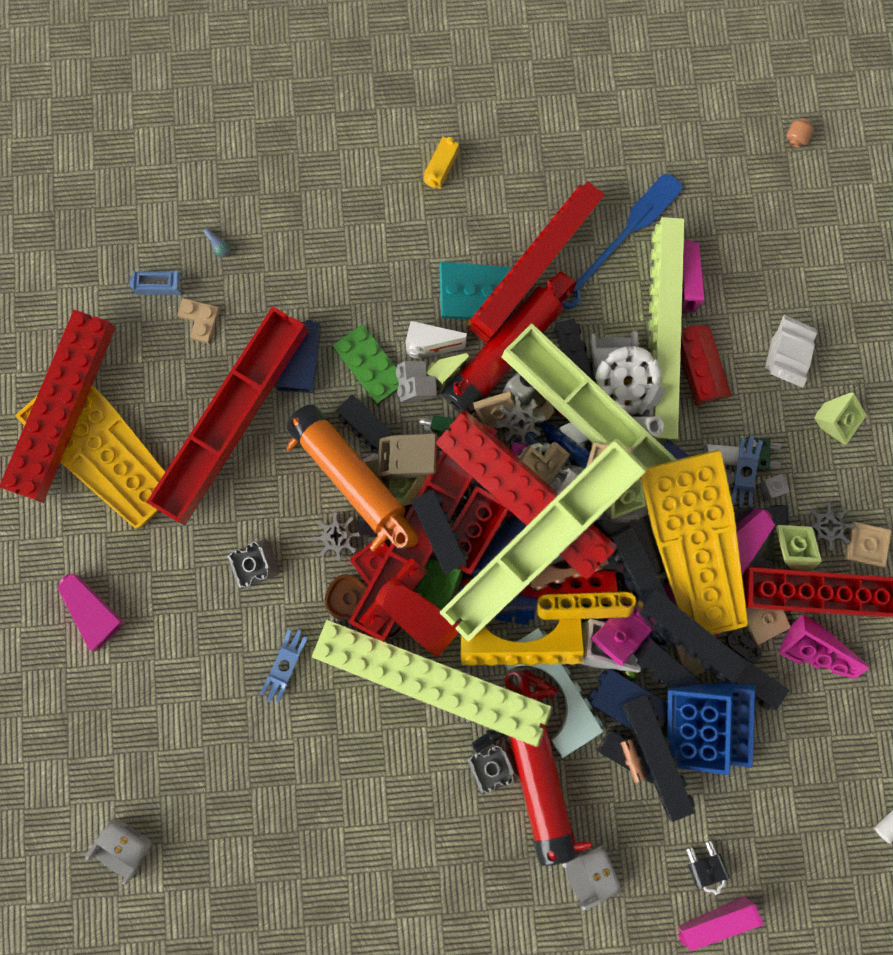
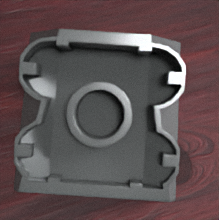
M266 539L259 542H251L246 547L236 549L227 554L240 590L279 575L280 568H278L271 544Z
M507 741L467 757L482 795L500 787L511 785L520 779L515 757Z

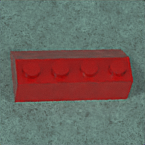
M694 325L682 328L680 359L695 406L731 397L732 394L710 326Z
M477 486L451 528L452 531L456 530L460 541L457 542L459 548H464L469 558L465 560L467 565L459 568V570L470 575L509 510L496 497Z

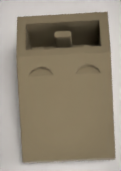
M437 434L395 435L381 438L379 440L377 477L398 481L436 473Z

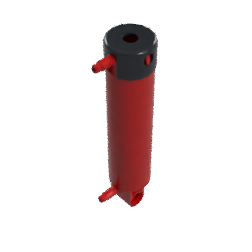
M560 271L553 279H548L545 288L537 287L462 371L442 390V395L446 401L458 412L467 411L472 415L476 411L473 403L484 400L513 368L502 358L505 349L531 323L543 334L563 312L562 303L573 292L577 282Z
M521 670L509 672L504 678L507 690L541 702L540 699L555 695L554 689L531 692L527 676ZM514 675H517L519 678L518 685L513 682ZM541 723L540 727L545 730L539 747L511 736L510 740L532 828L538 863L541 866H553L576 859L578 851L592 848L593 845L591 841L577 843L575 841L547 726Z

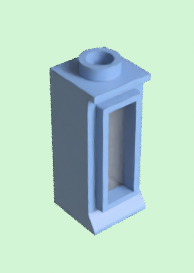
M133 271V276L130 277V287L137 295H181L178 281H182V277L178 271Z

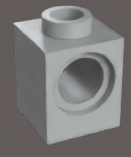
M783 474L766 479L758 484L765 502L790 492Z

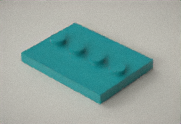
M440 262L441 318L471 320L512 267ZM513 309V311L509 314V316L505 319L504 322H506V321L510 318V316L514 313V309Z

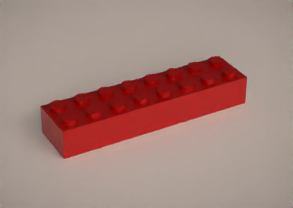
M752 567L747 568L742 575L746 609L893 618V577Z

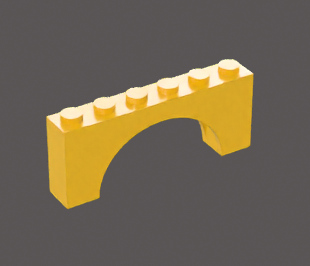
M560 619L558 625L550 634L531 642L503 640L493 635L484 626L469 641L461 635V663L468 666L583 664L581 619Z

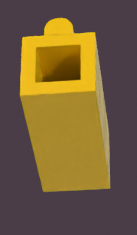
M442 137L424 173V182L430 187L441 189L459 153V143L454 142L453 138Z

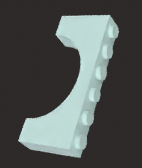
M538 628L517 642L535 641L547 636L544 630L540 631ZM565 664L505 665L508 671L519 666L536 667L549 674L560 687L565 700V717L560 730L550 740L562 758L603 732L601 720L597 715L594 717L591 713V704L579 694L581 689L576 681L572 682L568 675L571 673Z

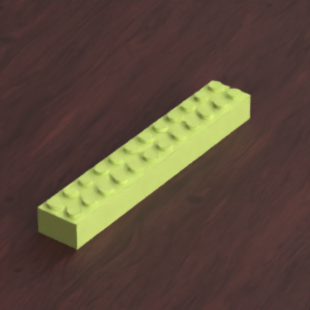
M662 217L659 224H656L655 231L652 232L651 242L654 243V249L651 250V260H654L650 270V278H653V284L650 285L649 291L650 295H652V302L649 304V313H652V319L649 320L648 330L651 331V337L648 339V349H651V357L656 358L661 367L662 376L660 377V383H662L661 387L666 389L657 406H654L652 415L660 417L664 423L663 432L659 436H652L661 445L667 440L673 444L678 440L684 219ZM651 376L647 377V382H652Z
M532 323L505 349L502 358L592 443L610 445L617 438L625 447L633 448V455L645 467L677 460Z
M616 438L473 578L440 613L451 625L461 618L462 621L455 629L467 641L471 640L623 494L647 468Z
M329 620L325 622L312 658L536 747H539L545 730L540 727V724L547 725L553 708Z

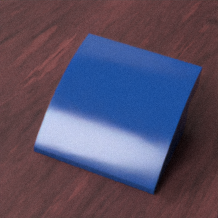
M712 683L681 686L668 690V740L671 745L669 751L671 756L674 755L678 761L679 767L677 769L729 775L731 765L753 767L756 685Z

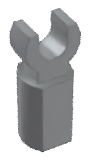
M653 383L644 398V403L638 407L637 412L643 415L646 410L644 416H652L654 406H657L666 389Z

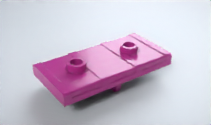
M623 603L624 606H630L627 603ZM634 609V613L630 617L609 618L590 639L621 667L653 632L645 620L638 615L639 611Z

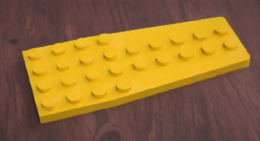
M92 385L60 463L132 527L141 529L159 512V510L147 504L146 501L166 471L112 404ZM36 397L15 415L24 426Z
M715 450L646 467L647 469L640 476L651 527L677 607L712 635L746 627L748 621L734 510L721 451Z

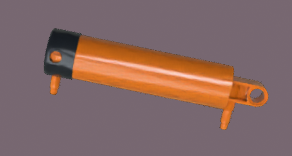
M311 404L298 409L287 422V430L292 435V439L289 441L286 449L291 451L297 443L302 446L374 532L378 534L370 549L375 551L387 538L399 548L415 546L418 542V534L404 518L406 510L333 427L329 419L317 406Z

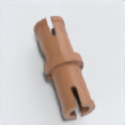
M633 739L628 740L630 749H628L626 741L621 742L627 759L625 762L626 765H629L633 782H639L637 773H639L641 781L646 780L647 778L640 763L642 760L641 757H638Z

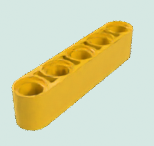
M629 592L542 595L538 599L537 614L544 620L630 617L634 613L636 598ZM623 603H627L630 606H624ZM586 604V605H589L590 607H589V608H585V607H583L582 605ZM602 604H608L610 607H605ZM568 605L570 606V608H564L562 606ZM543 606H549L550 608H549V609H544V608H542V607H543Z

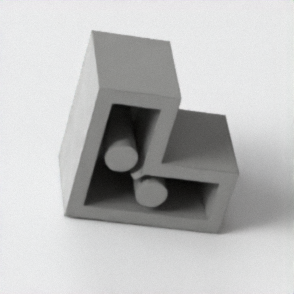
M404 361L397 365L396 377L399 383L397 394L400 397V402H422L437 396L435 376H427L425 361Z

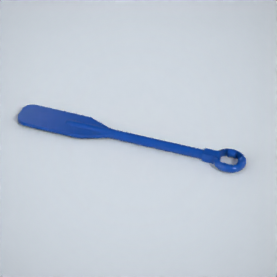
M663 174L631 209L626 228L576 281L577 285L572 293L576 294L577 298H574L570 305L564 301L562 303L563 308L571 309L577 306L581 298L579 290L631 233L651 225L679 195L682 185L670 174Z

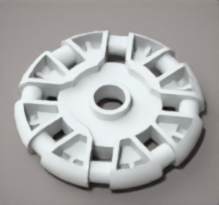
M636 346L632 348L621 347L609 353V357L605 361L602 360L596 371L595 379H597L596 384L609 396L613 393L615 395L613 400L627 413L633 415L638 413V407L644 403V398L641 400L639 397L644 393L647 395L653 383L661 387L660 377L662 376V371L657 359L652 358L649 351ZM628 356H631V361H626ZM643 361L647 363L644 367L640 365ZM615 362L617 366L612 370L610 366ZM626 376L632 377L629 385H624L623 383ZM651 376L652 382H647V377ZM608 379V384L604 385V380ZM624 400H629V405L625 406Z

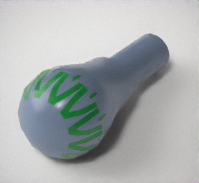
M209 227L204 229L203 232L209 238L215 254L222 258L229 255V244L216 236Z

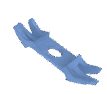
M754 435L749 437L745 450L746 453H743L745 438H741L736 475L731 496L732 504H735L737 489H739V508L743 507L746 490H748V506L753 504L754 483L760 450L763 441L759 440L754 451L755 454H752ZM745 466H749L752 469V473L748 477H744L740 473L741 469Z
M287 630L281 650L259 693L264 695L272 681L273 685L267 698L269 703L277 692L279 685H281V689L276 702H280L298 658L304 649L307 641L305 636L298 650H295L300 639L301 630L297 631L289 647L287 645L292 631ZM282 660H287L290 663V668L286 672L279 669V663Z

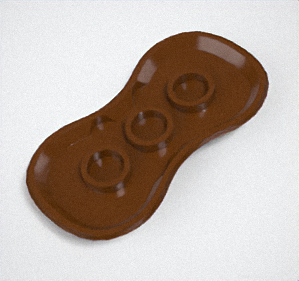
M343 574L337 576L331 582L325 594L324 605L326 610L334 618L350 620L367 586L354 575ZM396 622L386 640L397 638L404 629Z

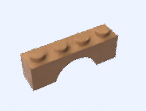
M606 559L603 564L601 563L596 571L602 570L603 566L608 564V560ZM549 564L529 583V586L536 588V590L547 587L548 583L554 582L557 584L566 581V577L573 576L575 578L582 575L570 564L563 567H554Z

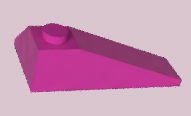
M802 615L790 626L791 628L788 630L779 649V654L795 663L802 664V662L812 664L813 668H827L832 670V673L853 679L858 678L869 669V665L819 623L805 615Z

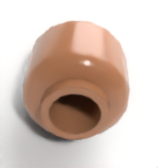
M803 118L792 122L786 135L791 146L800 148V146H805L809 143L814 133L812 122Z

